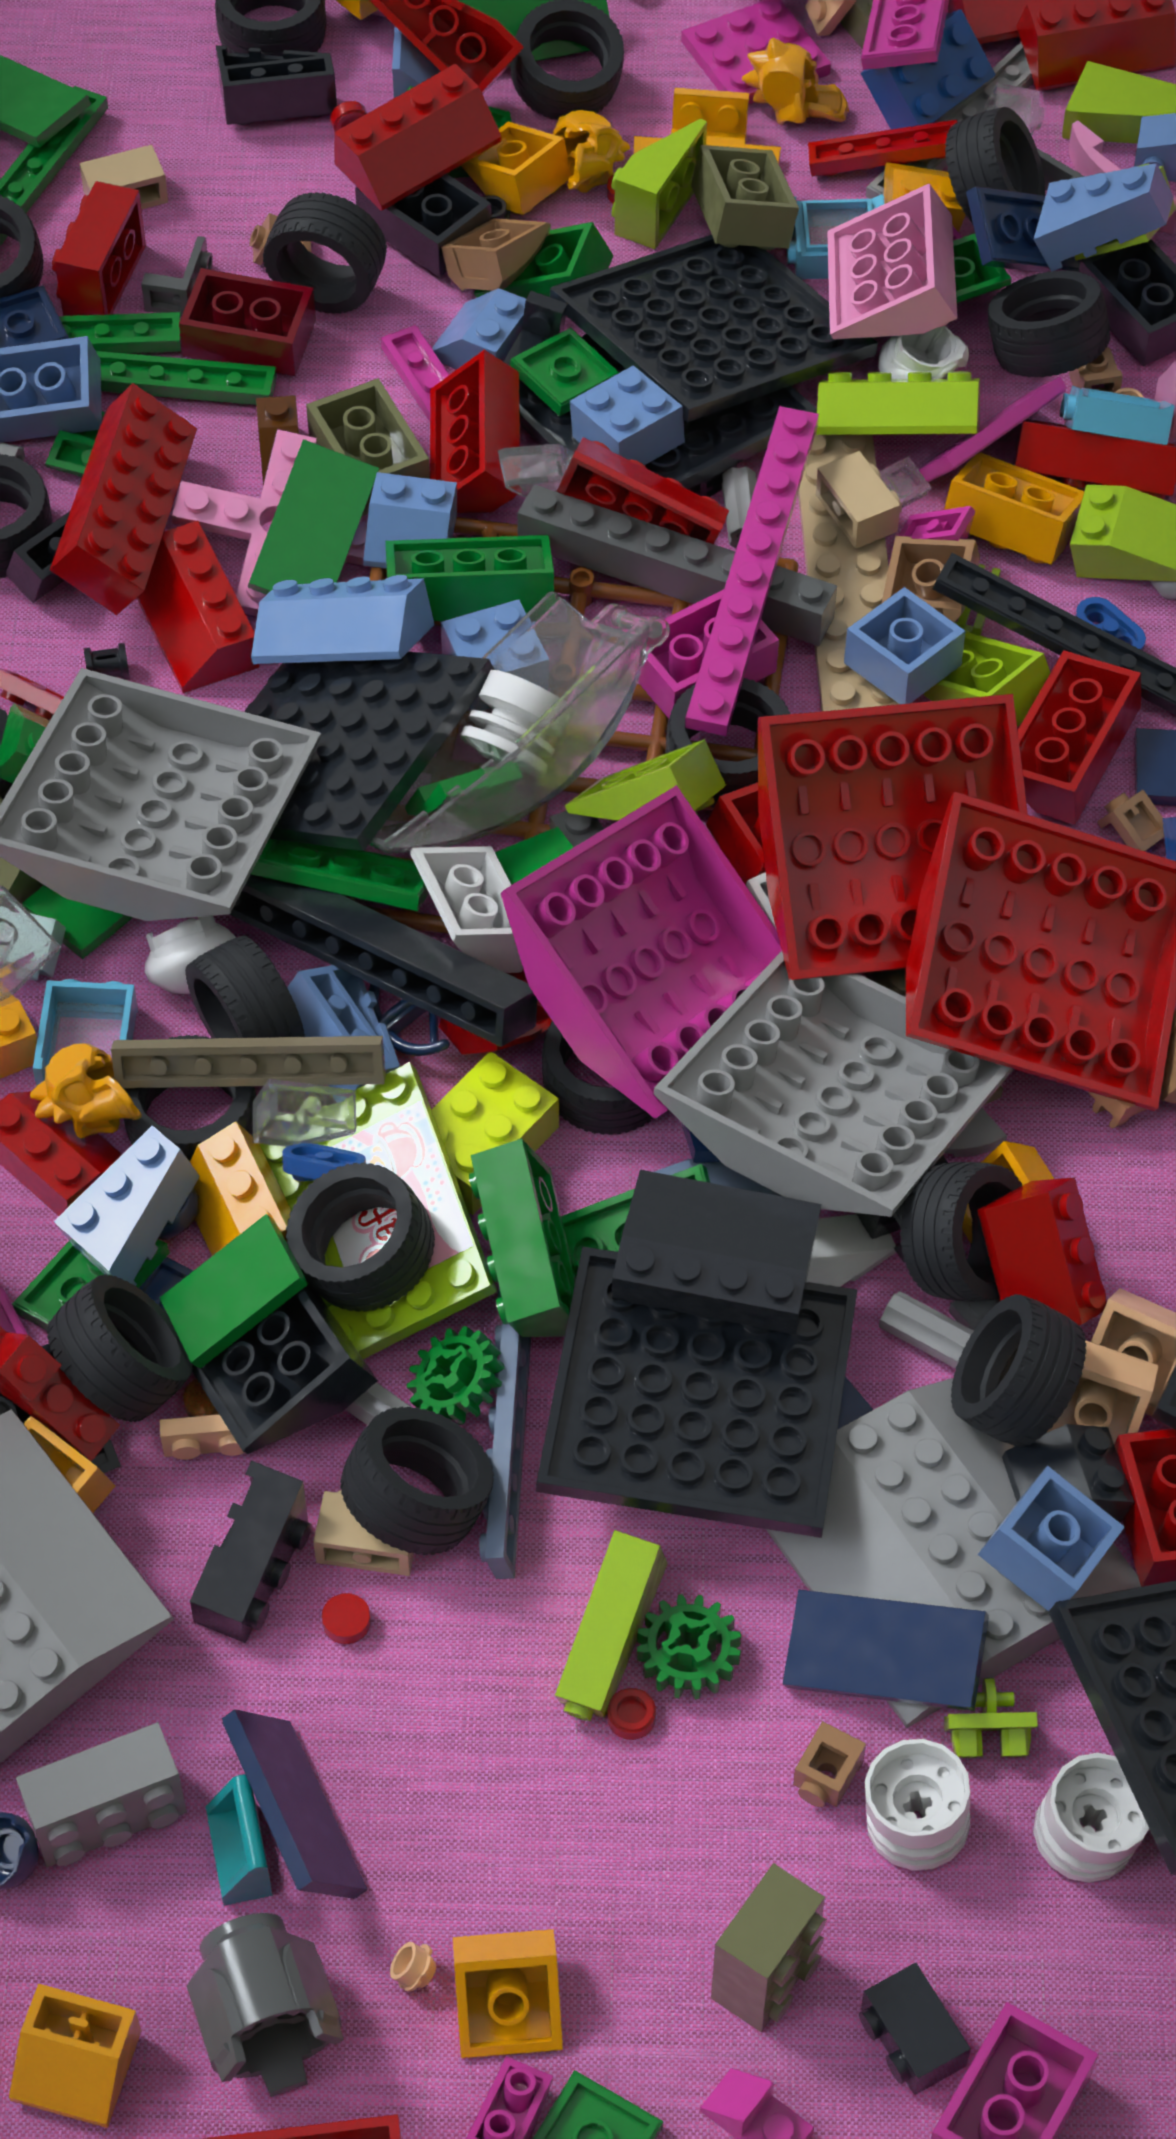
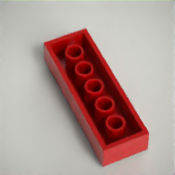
M134 383L105 411L50 567V571L115 615H118L145 590L197 428L185 418L173 412L154 396L145 392Z

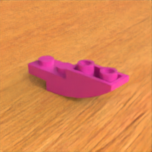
M506 2056L466 2139H530L553 2082V2076Z

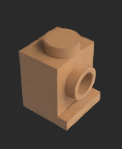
M1110 347L1105 348V351L1087 365L1074 371H1069L1072 385L1078 388L1091 389L1092 385L1104 384L1105 388L1094 390L1115 393L1121 389L1123 374L1116 366Z
M822 1721L795 1768L793 1785L799 1788V1796L807 1803L816 1807H824L826 1802L837 1807L856 1772L863 1765L866 1743ZM821 1771H829L833 1773L835 1778L833 1779L821 1773Z

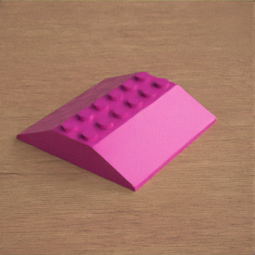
M677 785L500 893L525 976L534 995L578 1059L655 1119L669 1110L653 1094L655 1086L782 951L777 930Z

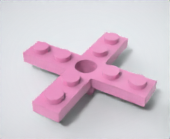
M277 429L261 498L185 481L180 483L172 514L173 524L182 526L198 520L204 531L250 541L236 594L242 609L247 615L257 617L259 601L266 596V594L247 588L268 533L262 526L273 520L303 439L316 444L317 438ZM360 521L345 562L363 566L367 522Z

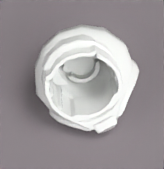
M946 326L937 327L924 334L891 336L880 350L878 368L880 372H891L892 379H908V372H932V379H947V372H952L958 367L967 366L969 357L968 346Z
M213 916L198 917L197 920L190 918L180 922L177 927L155 937L152 932L148 933L146 938L151 951L145 962V974L149 982L170 993L190 994L185 975L186 966L205 952L236 937L229 929L216 923Z

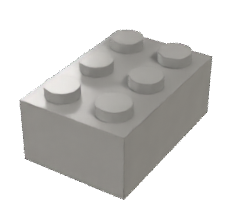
M158 1722L16 1777L29 1822L47 1868L55 1864L65 1866L75 1863L86 1852L103 1845L105 1847L121 1845L128 1841L134 1833L149 1827L154 1829L164 1828L174 1823L180 1815L187 1813L179 1773Z

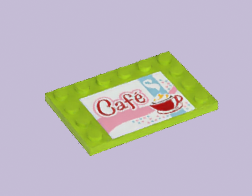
M410 1062L387 1073L384 1084H366L258 1140L291 1211L298 1197L302 1195V1192L308 1188L310 1183L314 1182V1180H294L291 1174L283 1171V1149L300 1143L319 1144L363 1154L366 1157V1164L373 1163L374 1165L386 1167L403 1179L427 1210L434 1229V1253L431 1257V1263H429V1267L424 1273L425 1275L407 1295L391 1305L365 1312L344 1310L322 1298L363 1359L497 1292L419 1074ZM377 1207L361 1211L343 1222L330 1239L325 1254L326 1266L347 1267L359 1264L379 1252L392 1235L397 1220L396 1209Z

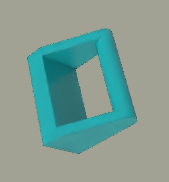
M246 1774L233 1777L205 1806L223 1906L273 1896L254 1792Z

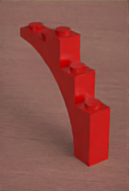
M0 1326V1393L92 1462L119 1428L120 1424L87 1399L72 1384L70 1379L66 1377V1374L59 1369L62 1365L28 1334L6 1332Z

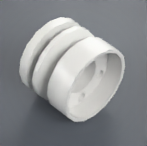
M491 670L482 687L479 698L492 708L493 711L488 713L472 710L469 719L480 728L464 726L460 738L476 749L480 755L496 764L513 760L517 770L540 775L545 763L533 753L549 756L552 747L539 737L538 733L559 735L571 707L555 694L534 683L507 672Z
M926 1739L902 1740L885 1748L872 1761L865 1779L868 1836L875 1849L893 1865L912 1871L934 1869L951 1861L964 1847L970 1830L969 1776L961 1760L944 1745ZM913 1811H919L922 1818L917 1819Z
M1093 1753L1078 1756L1061 1768L1035 1813L1033 1833L1039 1852L1051 1868L1069 1879L1090 1883L1109 1879L1124 1869L1149 1830V1827L1116 1756Z

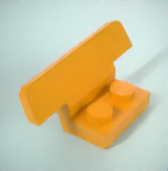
M688 88L674 89L671 134L698 119H703L707 121L706 145L772 150L778 163L781 157V147L746 144L749 93ZM634 136V153L663 138Z

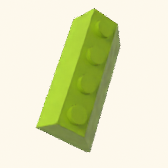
M969 371L947 372V379H932V372H908V379H892L891 372L868 373V380H852V373L849 372L828 373V380H821L819 382L817 403L819 420L816 435L977 434L980 427V378L971 379V372Z

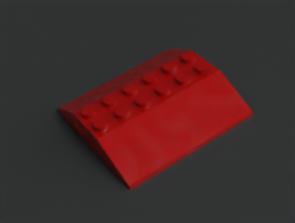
M1013 694L758 718V814L768 897L789 980L790 978L791 980L906 968L921 888L951 795L954 792L1028 814Z
M954 792L951 795L919 897L906 965V1036L1156 1111L1159 1107L1176 1003V861Z

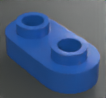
M1090 597L1079 603L1076 609V617L1144 651L1146 636L1142 628L1109 600L1101 597Z
M313 1143L290 1145L282 1151L283 1171L291 1174L292 1178L297 1181H313L320 1178L322 1174H326L330 1170L337 1169V1167H342L346 1164L366 1163V1157L361 1153Z

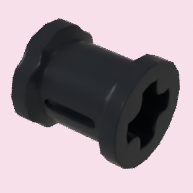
M125 642L118 643L117 648L92 651L90 647L83 648L87 670L113 677L121 676L124 680L130 679Z

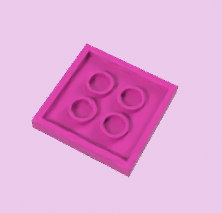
M764 0L681 31L682 44L718 91L749 93V104L755 103L753 97L757 88L742 81L743 75L754 70L747 55L752 52L766 50L771 38H776L783 43L796 44L807 50L811 54L812 61L817 63L816 72L818 79L831 73V62L781 0Z

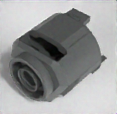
M271 1913L245 1915L218 1926L202 1940L199 1949L203 1963L187 1984L212 2069L219 2074L221 2082L231 2081L233 2078H248L261 2075L271 2097L307 2085L303 2060L315 2055L330 2043L337 2045L344 2040L341 2031L342 2021L314 1942L287 1933L282 1918Z

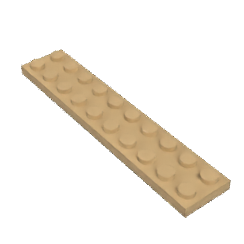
M815 434L798 492L807 576L837 585L834 619L820 646L814 645L821 711L899 704L844 664L847 629L878 607L882 602L889 569L885 537L855 549L816 496L818 467L858 451L862 453L869 464L872 463L876 466L873 434Z

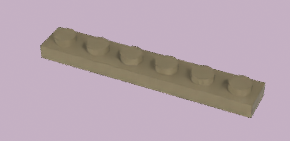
M383 1036L114 1040L111 1047L114 1078L123 1088L384 1084L386 1078Z

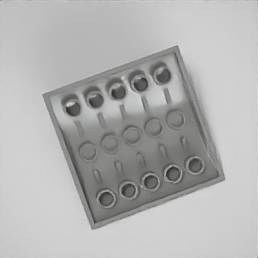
M81 668L0 805V857L66 899L145 921L230 914L319 744L321 733Z
M781 951L655 1086L653 1094L726 1167L786 1198L822 1204L821 1209L892 1217L911 1194L923 1175L935 1165L1013 1071V1068L907 1037L906 997L857 973L791 980L790 978L789 980Z
M951 1378L908 1390L837 1430L822 1538L766 1530L809 1591L986 1611L989 1614V1621L978 1685L980 1686L983 1683V1678H994L1060 1639V1636L1045 1608L977 1555L1017 1504L1002 1459L1004 1452L1015 1446L1001 1442L977 1430L956 1415L951 1403V1387L954 1379ZM1112 1544L1071 1599L1141 1587L1138 1575L1116 1546ZM887 1700L906 1728L942 1708Z
M12 1409L0 1415V1763L174 1620V1617Z

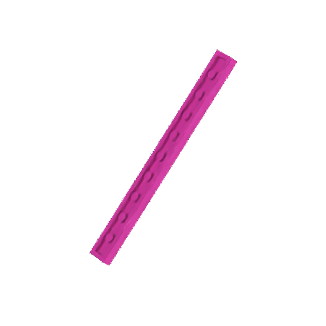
M779 406L685 717V728L727 736L818 427L819 414Z

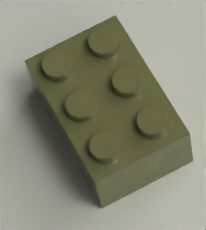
M700 145L691 187L715 243L730 248L744 245L756 246L763 250H773L775 248L789 249L799 206L773 151Z
M379 378L306 404L309 437L317 438V445L378 467V472L430 479L429 458ZM372 490L362 516L367 515L369 512Z
M773 1863L715 1944L711 1999L760 2032L764 2030L771 2019L779 2022L792 2003L793 1996L789 1993L799 1979L807 1982L820 1963L822 1956L817 1953L824 1941L820 1934L827 1922V1919L823 1917L825 1897Z

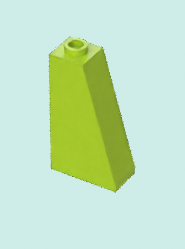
M1087 61L1065 109L1061 138L1070 140L1072 124L1078 120L1104 140V142L1137 144L1142 117L1176 113V84Z
M614 1530L555 1693L558 1701L565 1704L564 1713L589 1722L593 1714L606 1718L609 1701L617 1691L636 1644L638 1628L643 1627L645 1614L649 1612L668 1564L660 1545Z

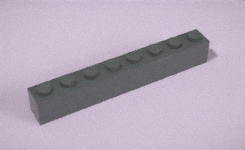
M535 484L517 513L518 536L549 535L552 557L692 604L724 590L735 555V551ZM776 566L761 619L774 632L820 646L834 619L837 585Z

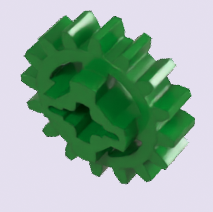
M463 1326L459 1334L452 1328L446 1329L445 1339L442 1341L435 1336L430 1338L432 1348L428 1352L422 1349L417 1352L422 1361L420 1365L410 1366L409 1371L416 1376V1379L407 1383V1389L414 1393L410 1398V1402L415 1407L441 1414L445 1418L453 1419L459 1425L465 1423L468 1412H471L476 1417L481 1415L479 1405L482 1401L486 1403L494 1401L489 1392L491 1388L501 1387L502 1381L495 1374L505 1369L504 1364L497 1359L501 1354L500 1349L481 1331L473 1332L467 1326Z
M679 1594L677 1606L671 1607L664 1600L660 1601L659 1616L647 1612L645 1614V1626L647 1628H638L637 1643L641 1644L637 1647V1661L645 1662L643 1665V1676L650 1678L657 1675L656 1689L661 1692L668 1685L674 1687V1698L680 1699L684 1689H691L695 1700L700 1699L702 1687L707 1686L714 1694L719 1692L718 1678L720 1677L730 1682L733 1678L734 1670L731 1665H739L741 1651L737 1648L741 1646V1633L732 1631L735 1618L733 1615L720 1618L721 1604L719 1602L714 1603L709 1609L703 1607L702 1595L696 1597L694 1604H687L683 1594ZM665 1631L667 1640L662 1642L661 1649L657 1650V1641ZM720 1643L721 1652L713 1663L711 1653L716 1650V1645Z

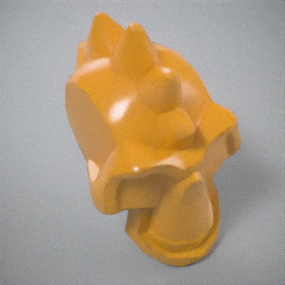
M771 38L766 50L752 52L747 55L754 70L743 75L742 81L757 88L753 97L754 102L768 103L775 111L776 120L779 125H783L786 121L804 123L808 117L828 118L836 122L846 120L849 105L844 94L835 84H818L817 63L812 61L811 54L801 46L783 43L776 38Z
M572 111L560 117L553 131V135L563 137L565 140L572 174L568 179V189L574 190L577 188L582 193H587L593 187L607 184L608 179L614 174L613 164L623 161L625 159L623 153L631 148L629 143L622 139L619 131L612 128L609 121L591 111Z
M87 1043L73 1044L59 1050L45 1067V1080L38 1084L30 1093L32 1099L41 1101L35 1111V1117H54V1122L57 1124L71 1120L74 1125L75 1134L80 1139L97 1133L116 1132L119 1129L120 1118L137 1120L142 1117L131 1097L119 1082L115 1080L111 1056L104 1050Z

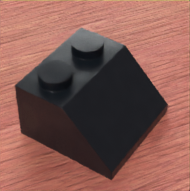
M1066 1424L1047 1432L1036 1442L1031 1443V1445L1025 1447L1015 1446L1006 1450L1002 1455L1017 1502L1043 1470L1049 1466L1119 1523H1121L1134 1504L1132 1493L1108 1427Z

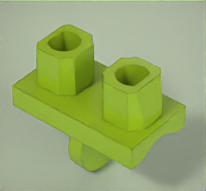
M983 1678L982 1692H977L975 1707H983V1713L947 1714V1716H944V1732H951L953 1751L959 1758L983 1757L982 1731H1000L1001 1757H1026L1029 1755L1031 1730L1038 1727L1037 1712L997 1713V1707H1014V1692H996L994 1678Z

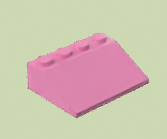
M930 183L827 231L830 335L833 339L924 334L957 319L952 215Z

